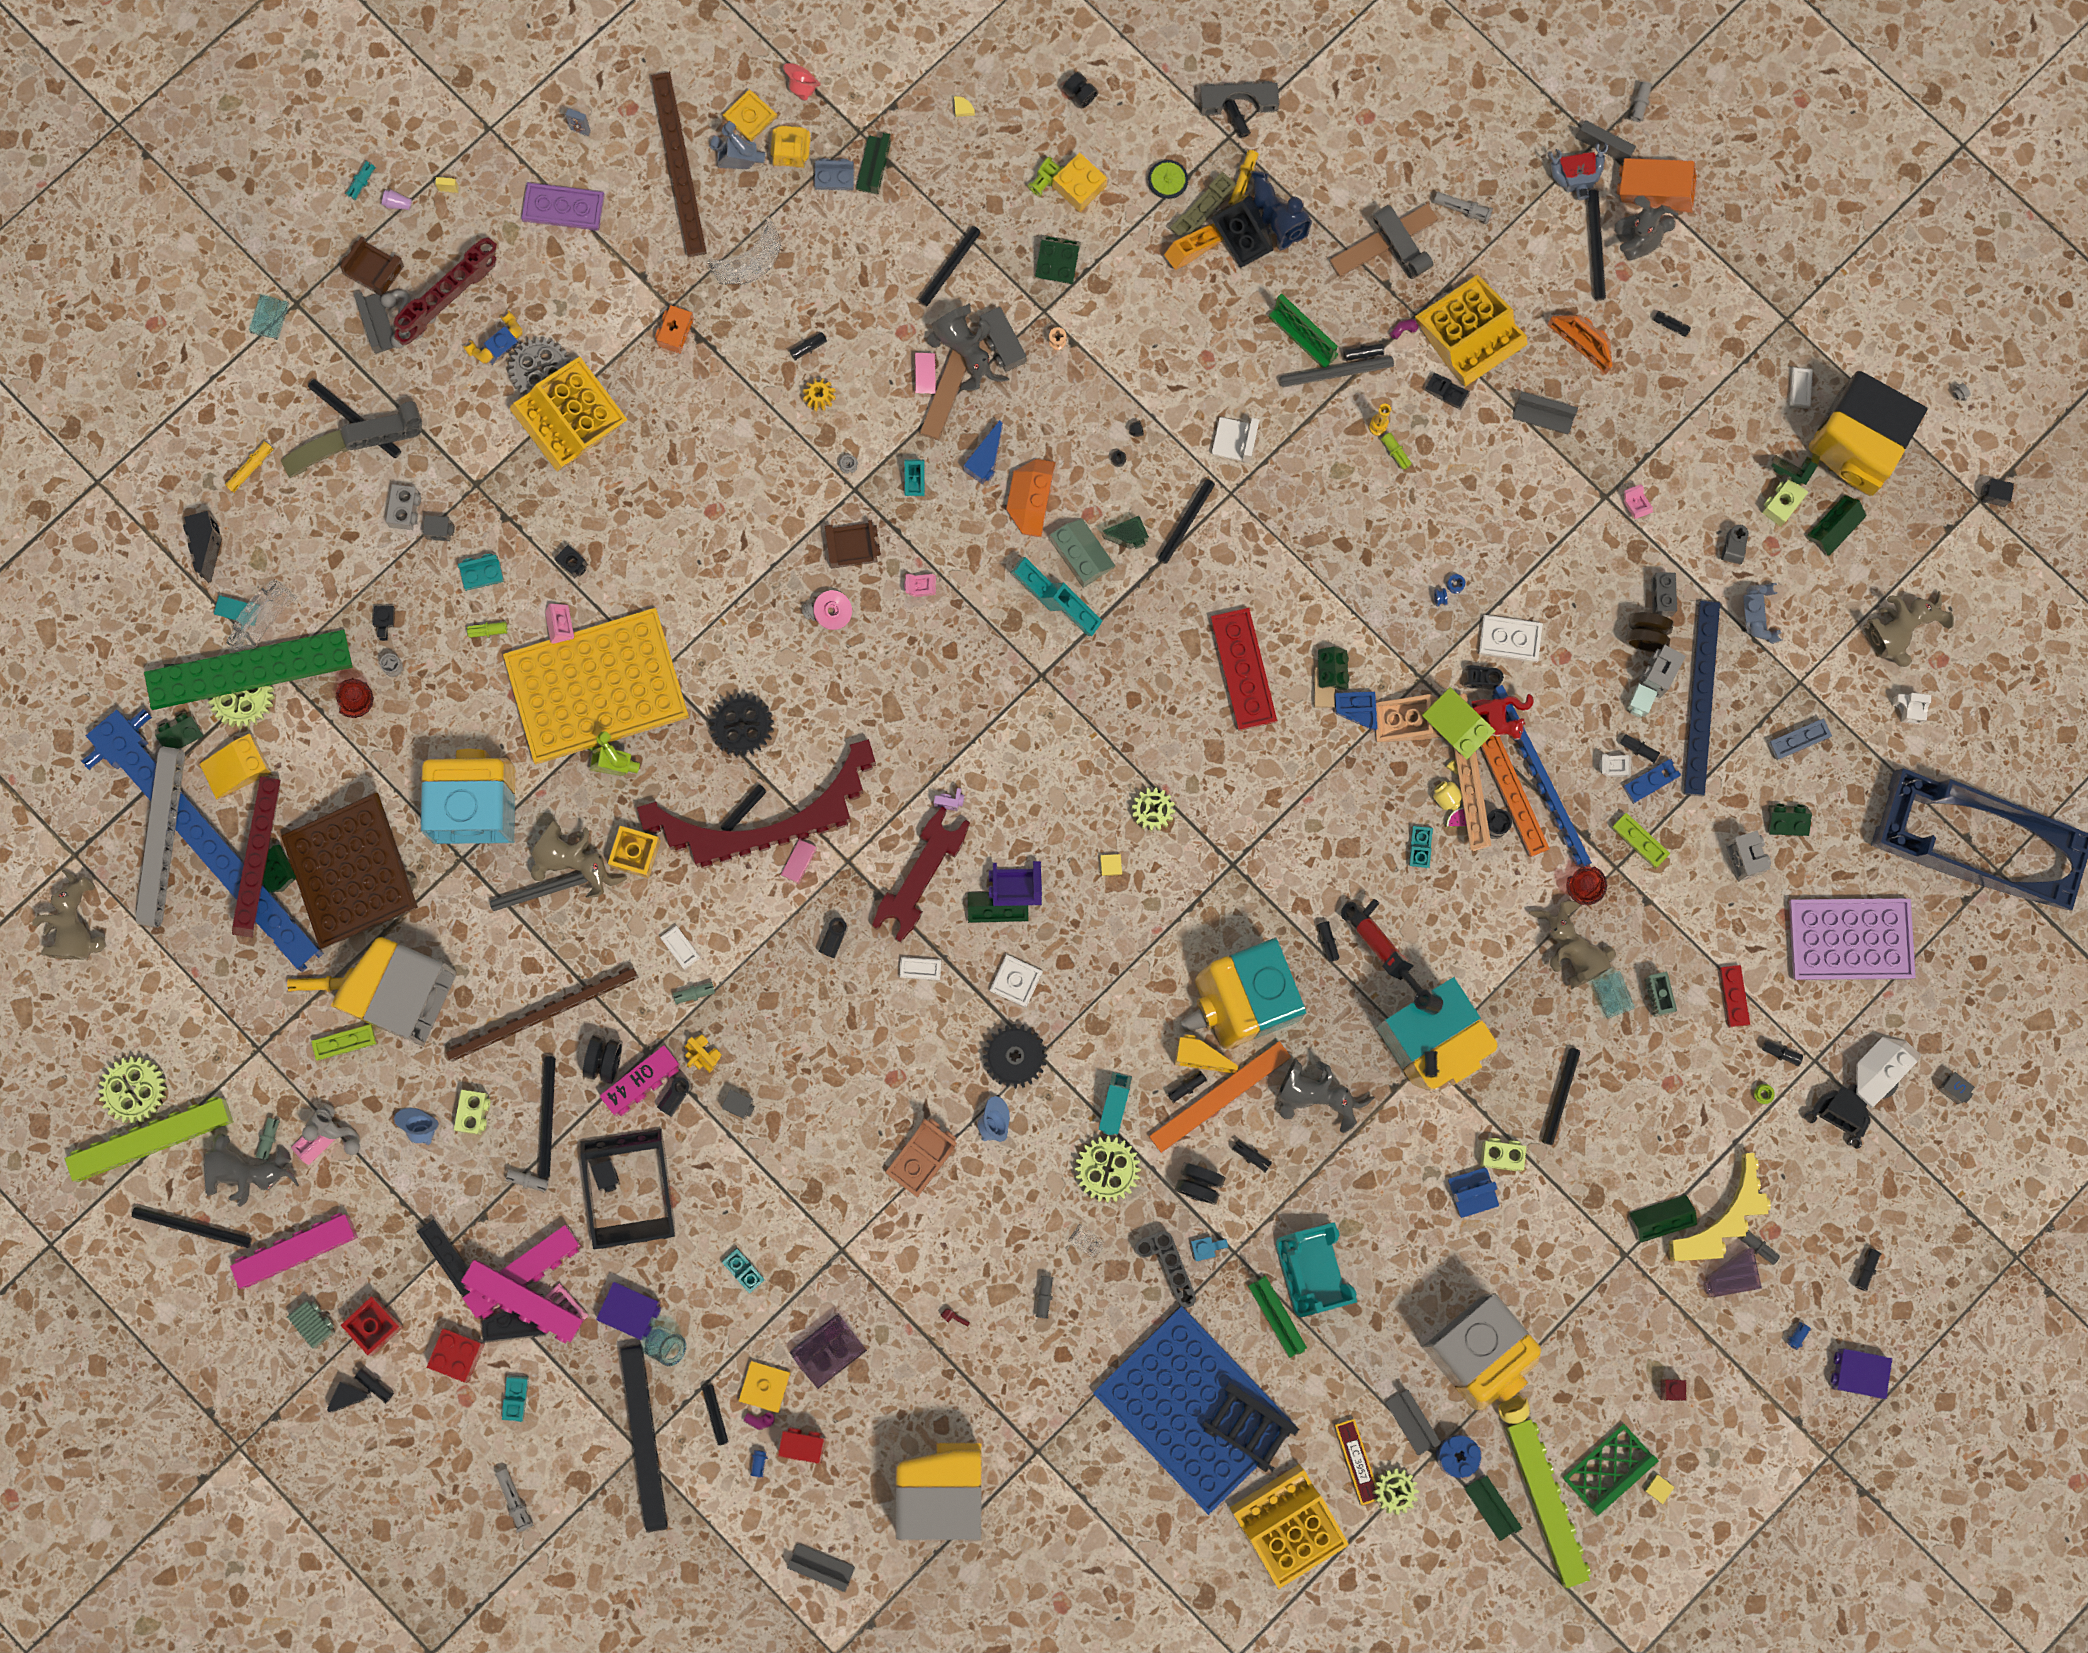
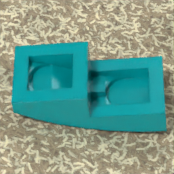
M507 1376L502 1420L523 1422L529 1377Z

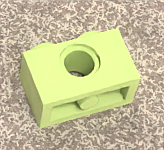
M1790 478L1786 483L1782 481L1775 489L1777 492L1775 497L1770 496L1763 505L1766 508L1762 513L1780 527L1788 520L1808 494V491L1794 483ZM1780 498L1786 499L1787 505L1782 504Z

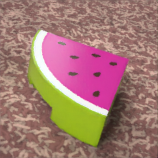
M1464 807L1458 808L1450 814L1446 821V828H1466Z

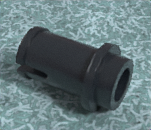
M1425 1051V1070H1423V1073H1425L1427 1078L1438 1077V1073H1440V1070L1437 1068L1438 1052Z

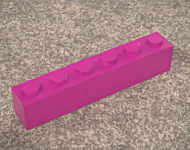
M342 1213L335 1214L330 1217L331 1221L323 1223L321 1221L311 1226V1230L295 1232L292 1234L293 1238L286 1241L284 1238L275 1241L271 1248L266 1249L263 1247L257 1249L251 1257L242 1256L234 1260L235 1264L231 1265L230 1268L238 1288L246 1289L359 1238L350 1216L347 1214L343 1215Z
M564 1225L499 1272L527 1287L530 1282L534 1281L536 1283L544 1278V1272L550 1268L553 1271L562 1265L561 1260L565 1257L571 1258L579 1252L578 1248L582 1245L571 1229ZM478 1291L475 1293L470 1292L463 1297V1300L477 1319L481 1317L486 1319L494 1313L492 1309L498 1305L501 1307L502 1304L496 1301L493 1303L488 1302L482 1298L484 1294Z
M477 1259L473 1260L461 1281L465 1284V1289L472 1293L478 1291L484 1294L483 1299L490 1303L496 1301L502 1304L501 1309L508 1313L514 1311L520 1314L519 1319L526 1323L532 1321L538 1324L537 1329L547 1334L549 1331L556 1334L555 1338L565 1344L567 1341L570 1343L573 1341L585 1320Z

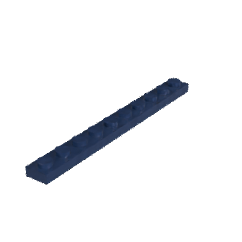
M1700 601L1698 607L1684 795L1705 796L1720 603Z

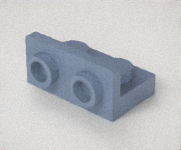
M823 158L816 160L815 190H854V162L848 159L831 161L830 159Z

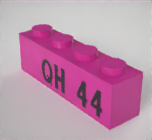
M663 1045L599 1097L614 1116L620 1115L622 1117L631 1110L630 1106L632 1104L642 1102L647 1097V1092L651 1089L655 1091L663 1085L662 1081L666 1077L672 1078L679 1072L678 1068L681 1065L666 1046Z

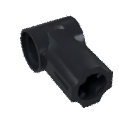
M834 918L830 921L819 953L835 959L842 940L848 931V926L842 918ZM837 922H841L844 925V929L839 933L833 931V925Z
M683 1077L674 1079L657 1108L672 1117L685 1097L691 1092V1082ZM680 1081L686 1083V1090L682 1093L677 1090V1084Z

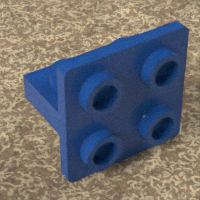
M1486 1167L1448 1179L1461 1218L1499 1206L1495 1190L1498 1188L1496 1182L1491 1181Z

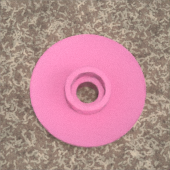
M829 590L817 597L814 602L813 612L815 619L822 627L829 630H837L844 627L850 621L852 606L844 594L835 590ZM828 608L833 609V615L828 613Z

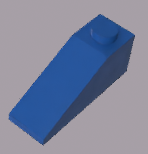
M1000 420L964 464V471L982 485L986 480L989 482L995 474L994 469L1003 429V422Z

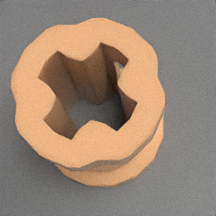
M1056 327L1049 333V346L1054 350H1061L1066 345L1067 335L1064 329Z

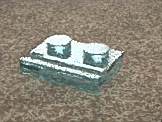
M260 294L249 328L250 333L278 340L289 307L288 301H281Z
M1620 971L1592 981L1606 1019L1635 1009Z

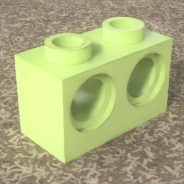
M461 1090L454 1131L481 1135L482 1131L486 1130L487 1119H484L485 1112L489 1111L491 1099H488V1094ZM478 1097L480 1100L479 1106L472 1108L470 1105L471 1100ZM470 1118L476 1119V1125L473 1128L467 1127V1121Z
M1489 1138L1488 1141L1482 1144L1480 1167L1524 1171L1526 1146H1522L1519 1141H1509V1144L1501 1143V1139ZM1490 1148H1495L1498 1151L1496 1159L1489 1156ZM1511 1150L1518 1153L1517 1161H1512L1509 1158Z

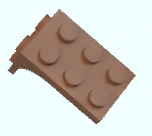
M931 1118L929 1120L923 1119L916 1133L885 1172L917 1198L957 1147L956 1137L947 1130L945 1133L939 1130L940 1125Z

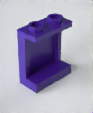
M1033 861V869H997V863H993V870H989V882H993V886H989V898H993V906L1042 905L1041 861Z
M613 1282L596 1320L639 1340H644L645 1337L648 1338L653 1329V1326H650L653 1318H658L662 1307H659V1301Z
M1838 1349V1352H1835L1834 1355L1835 1373H1832L1830 1380L1831 1385H1833L1832 1389L1877 1399H1887L1893 1358L1849 1349Z

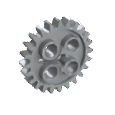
M536 338L535 343L528 339V346L521 343L522 350L515 348L517 355H511V359L515 362H509V367L514 368L509 370V375H514L510 380L511 382H516L514 385L515 389L521 387V395L525 392L528 394L535 386L530 383L531 379L544 380L548 377L549 373L556 372L571 361V357H565L567 350L560 351L561 344L555 347L554 340L547 344L546 338H544L542 343H540L538 338ZM544 354H549L552 358L545 361L541 357ZM525 361L533 362L531 367L523 366ZM538 367L544 369V372H540V370H538Z

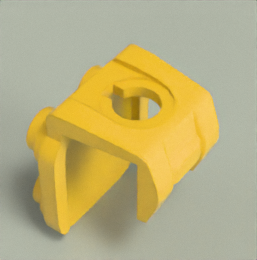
M779 126L773 129L770 150L773 166L805 168V162L809 159L811 141L810 132L806 128Z

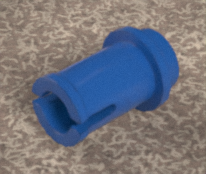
M1799 1322L1792 1336L1787 1338L1789 1340L1787 1344L1796 1350L1799 1347L1802 1348V1342L1811 1331V1328L1806 1324L1803 1326V1323Z
M754 1450V1454L751 1455L753 1462L750 1476L764 1477L765 1459H768V1456H766L765 1451Z

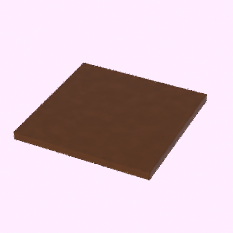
M373 793L281 835L320 949L327 948L418 908L379 793Z

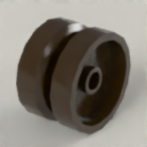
M1646 612L1632 613L1629 619V627L1632 630L1627 632L1625 643L1632 648L1648 652H1655L1657 648L1661 649L1664 645L1669 647L1671 639L1667 635L1672 633L1674 622L1670 618L1659 614Z

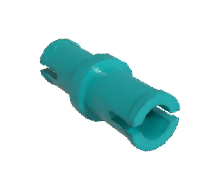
M365 161L359 173L354 175V181L345 194L356 201L363 187L368 185L367 181L376 167Z

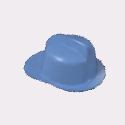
M994 1096L987 1101L985 1112L978 1120L977 1125L982 1141L996 1140L1002 1142L1007 1138L1010 1112L1007 1104L1000 1097Z
M416 1108L400 1110L394 1117L395 1124L406 1132L408 1139L413 1143L430 1145L435 1130L439 1126L438 1120Z

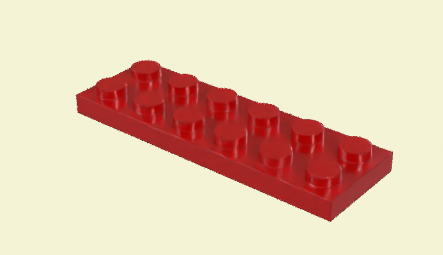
M1250 608L1211 616L1210 619L1238 731L1277 723Z

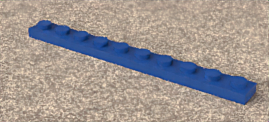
M1503 685L1496 687L1492 692V699H1501L1508 696ZM1512 704L1507 705L1506 721L1520 719ZM1523 726L1521 738L1513 740L1517 741L1520 747L1518 748L1519 753L1528 763L1527 768L1530 775L1534 776L1537 781L1536 786L1539 793L1543 794L1546 799L1545 805L1548 811L1552 812L1555 817L1554 823L1557 829L1561 830L1564 835L1563 841L1566 847H1570L1573 853L1572 859L1575 865H1579L1580 869H1583L1592 862Z

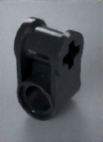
M1468 665L1465 667L1467 680L1464 683V687L1493 690L1501 685L1504 676L1498 668ZM1496 675L1499 681L1493 683L1489 680V676Z

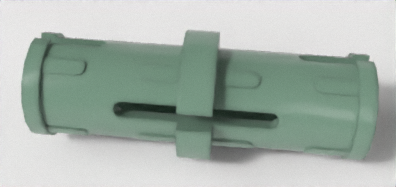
M711 981L710 983L699 986L692 985L688 989L673 992L676 1005H678L679 1003L690 1000L697 1001L698 998L715 994V989Z
M267 1117L263 1134L259 1137L261 1141L255 1157L268 1160L272 1144L276 1142L274 1138L280 1123L279 1120Z

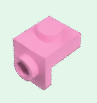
M1642 484L1630 487L1624 491V504L1634 519L1653 512L1652 505L1644 495Z
M906 574V580L904 581L905 592L913 597L936 595V575L914 576Z

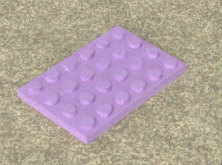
M1806 899L1789 901L1793 980H1886L1916 978L1911 899Z

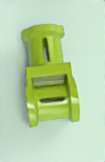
M1049 156L1037 171L1036 179L1027 185L1028 188L1036 196L1041 197L1042 191L1047 185L1052 186L1053 178L1064 167L1057 165Z

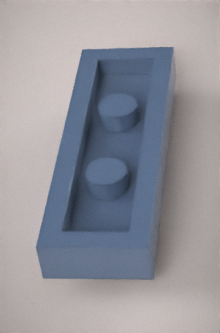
M1823 718L1769 742V745L1778 761L1831 738L1832 734Z

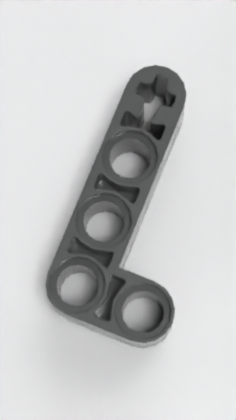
M1389 204L1371 215L1374 225L1410 279L1418 277L1434 266L1430 255L1425 251H1419L1396 212Z
M409 401L399 407V414L343 426L340 432L346 449L357 450L414 438L421 433L422 418L416 403Z
M1162 1231L1139 1240L1135 1245L1137 1256L1147 1258L1158 1253L1178 1305L1183 1308L1193 1306L1196 1302V1295L1171 1234ZM1160 1235L1168 1237L1169 1243L1167 1246L1163 1247L1158 1244L1157 1240ZM1141 1243L1149 1245L1150 1251L1148 1254L1140 1253L1138 1247ZM1172 1254L1176 1257L1177 1261L1174 1266H1169L1165 1262L1167 1255ZM1175 1274L1183 1275L1184 1282L1182 1285H1176L1173 1282ZM1186 1285L1188 1286V1289H1185L1184 1291L1187 1296L1191 1295L1192 1299L1189 1300L1190 1304L1188 1305L1186 1302L1181 1301V1298L1184 1297L1182 1291L1177 1293L1176 1290L1183 1288Z

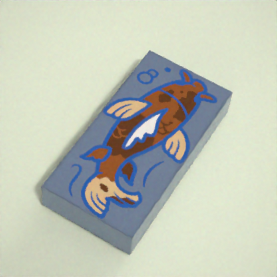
M570 108L567 109L565 115L570 130L589 136L591 129L586 114Z

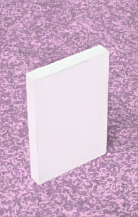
M1484 615L1478 655L1537 663L1539 660L1543 623Z

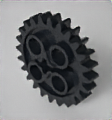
M738 693L737 699L729 695V702L722 699L724 705L717 704L716 706L719 711H712L716 718L709 720L710 723L714 724V726L709 727L710 731H715L711 737L712 739L718 738L715 741V745L722 744L721 751L723 752L728 749L727 754L729 756L732 752H735L736 758L739 757L740 753H743L744 758H746L747 752L754 756L755 749L762 752L760 746L767 747L768 745L765 740H772L768 733L774 732V729L769 727L774 724V720H768L773 716L772 712L766 713L769 709L768 705L762 707L763 700L761 699L756 702L755 695L750 700L748 693L745 694L744 698H741ZM748 711H755L756 716L748 719L746 718V713ZM735 713L736 718L733 721L726 720L727 714ZM740 722H744V729L739 728ZM756 722H759V723H760V724L757 725V726H755V725H750V724H754V723H756ZM727 725H728V726H734V727H730V728H728V729H725V728H724V727L727 726ZM751 730H756L758 735L755 738H749L748 733ZM736 732L738 734L737 739L729 740L728 735Z

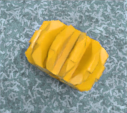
M814 378L813 385L807 382L806 386L808 389H803V394L805 395L803 400L808 402L807 407L811 408L814 406V411L816 412L819 407L822 408V411H826V405L832 407L831 401L836 400V396L833 395L836 391L835 388H831V382L825 383L823 378L818 383Z

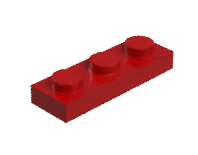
M1741 965L1719 968L1729 1028L1750 1025Z

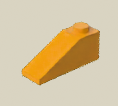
M1210 224L1174 241L1164 256L1173 268L1177 270L1189 264L1224 239L1216 226Z

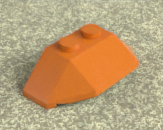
M1582 315L1552 316L1547 326L1607 375L1613 366L1611 344L1607 334L1603 330H1598L1593 326L1589 318Z
M1035 459L1013 472L1006 510L1021 534L1040 538L1042 536L1056 462Z

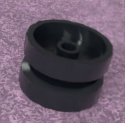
M593 1034L585 1055L583 1077L594 1080L599 1074L602 1082L612 1084L621 1060L622 1040L611 1038L606 1044L604 1036Z
M1184 1162L1180 1173L1182 1176L1191 1179V1181L1185 1179L1177 1180L1174 1190L1193 1200L1217 1205L1220 1195L1217 1191L1209 1188V1186L1218 1189L1222 1188L1226 1177L1203 1167Z

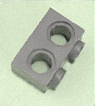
M392 484L386 518L389 528L413 530L414 525L417 524L418 513H416L417 506H420L421 494H419L416 487ZM411 495L408 501H402L403 496ZM401 514H407L405 520H398Z

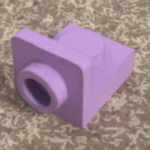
M957 788L955 799H952V796L948 794L935 795L934 807H944L947 810L958 812V807L963 806L965 795L961 794V788Z

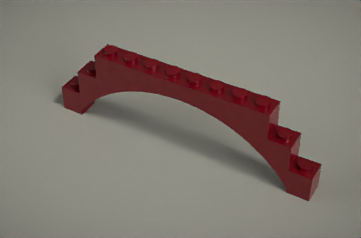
M867 739L850 744L851 751L828 789L804 810L784 821L753 830H712L698 827L673 817L659 808L657 802L637 807L645 833L652 835L661 832V829L664 828L670 849L678 852L687 849L686 846L690 845L695 865L705 869L713 866L712 863L729 862L734 856L746 857L752 854L751 851L759 849L762 852L771 849V846L775 844L779 846L789 844L790 840L795 838L803 840L809 838V834L812 833L824 834L829 831V828H844L851 822L845 799L855 800L860 798L861 794H864L858 771L867 772L872 770L873 766H876L870 741Z

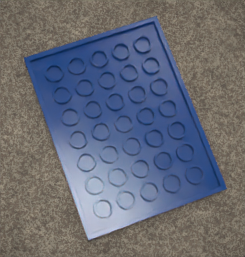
M1182 1306L1093 1392L1102 1404L1208 1515L1257 1468L1256 1464L1258 1463L1218 1435L1212 1437L1203 1431L1205 1429L1201 1425L1203 1421L1210 1424L1226 1400L1228 1392L1224 1388L1227 1383L1230 1382L1295 1425ZM1239 1399L1237 1402L1234 1401L1217 1430L1228 1436L1245 1409L1243 1407L1245 1403ZM1257 1411L1254 1414L1251 1413L1234 1441L1245 1448L1261 1423L1263 1415ZM1274 1422L1272 1425L1269 1424L1252 1453L1263 1459L1279 1434L1280 1426Z

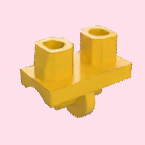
M702 1034L694 1039L691 1037L687 1040V1044L684 1047L688 1051L685 1056L690 1060L686 1066L688 1068L695 1066L698 1070L704 1067L709 1073L714 1070L722 1054L715 1048L707 1053L703 1048L708 1044V1040Z

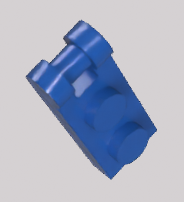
M1672 759L1665 761L1623 786L1633 804L1681 776L1679 770L1676 771ZM1665 769H1666L1667 772L1669 773V776L1666 777V778L1664 777L1663 773L1661 772V771H1663V770H1665Z

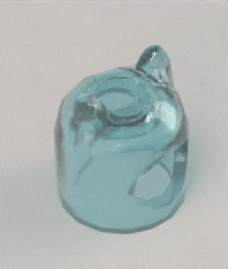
M658 1326L647 1336L643 1352L663 1365L674 1366L680 1362L686 1352V1341L682 1335L663 1326ZM677 1343L679 1348L678 1354L674 1358L666 1359L673 1345Z

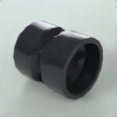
M1076 72L1064 83L1062 90L1069 97H1074L1073 101L1083 109L1096 98L1099 91L1091 83H1087L1088 79L1081 72Z
M1495 809L1487 815L1491 839H1499L1510 830L1512 819L1507 811Z

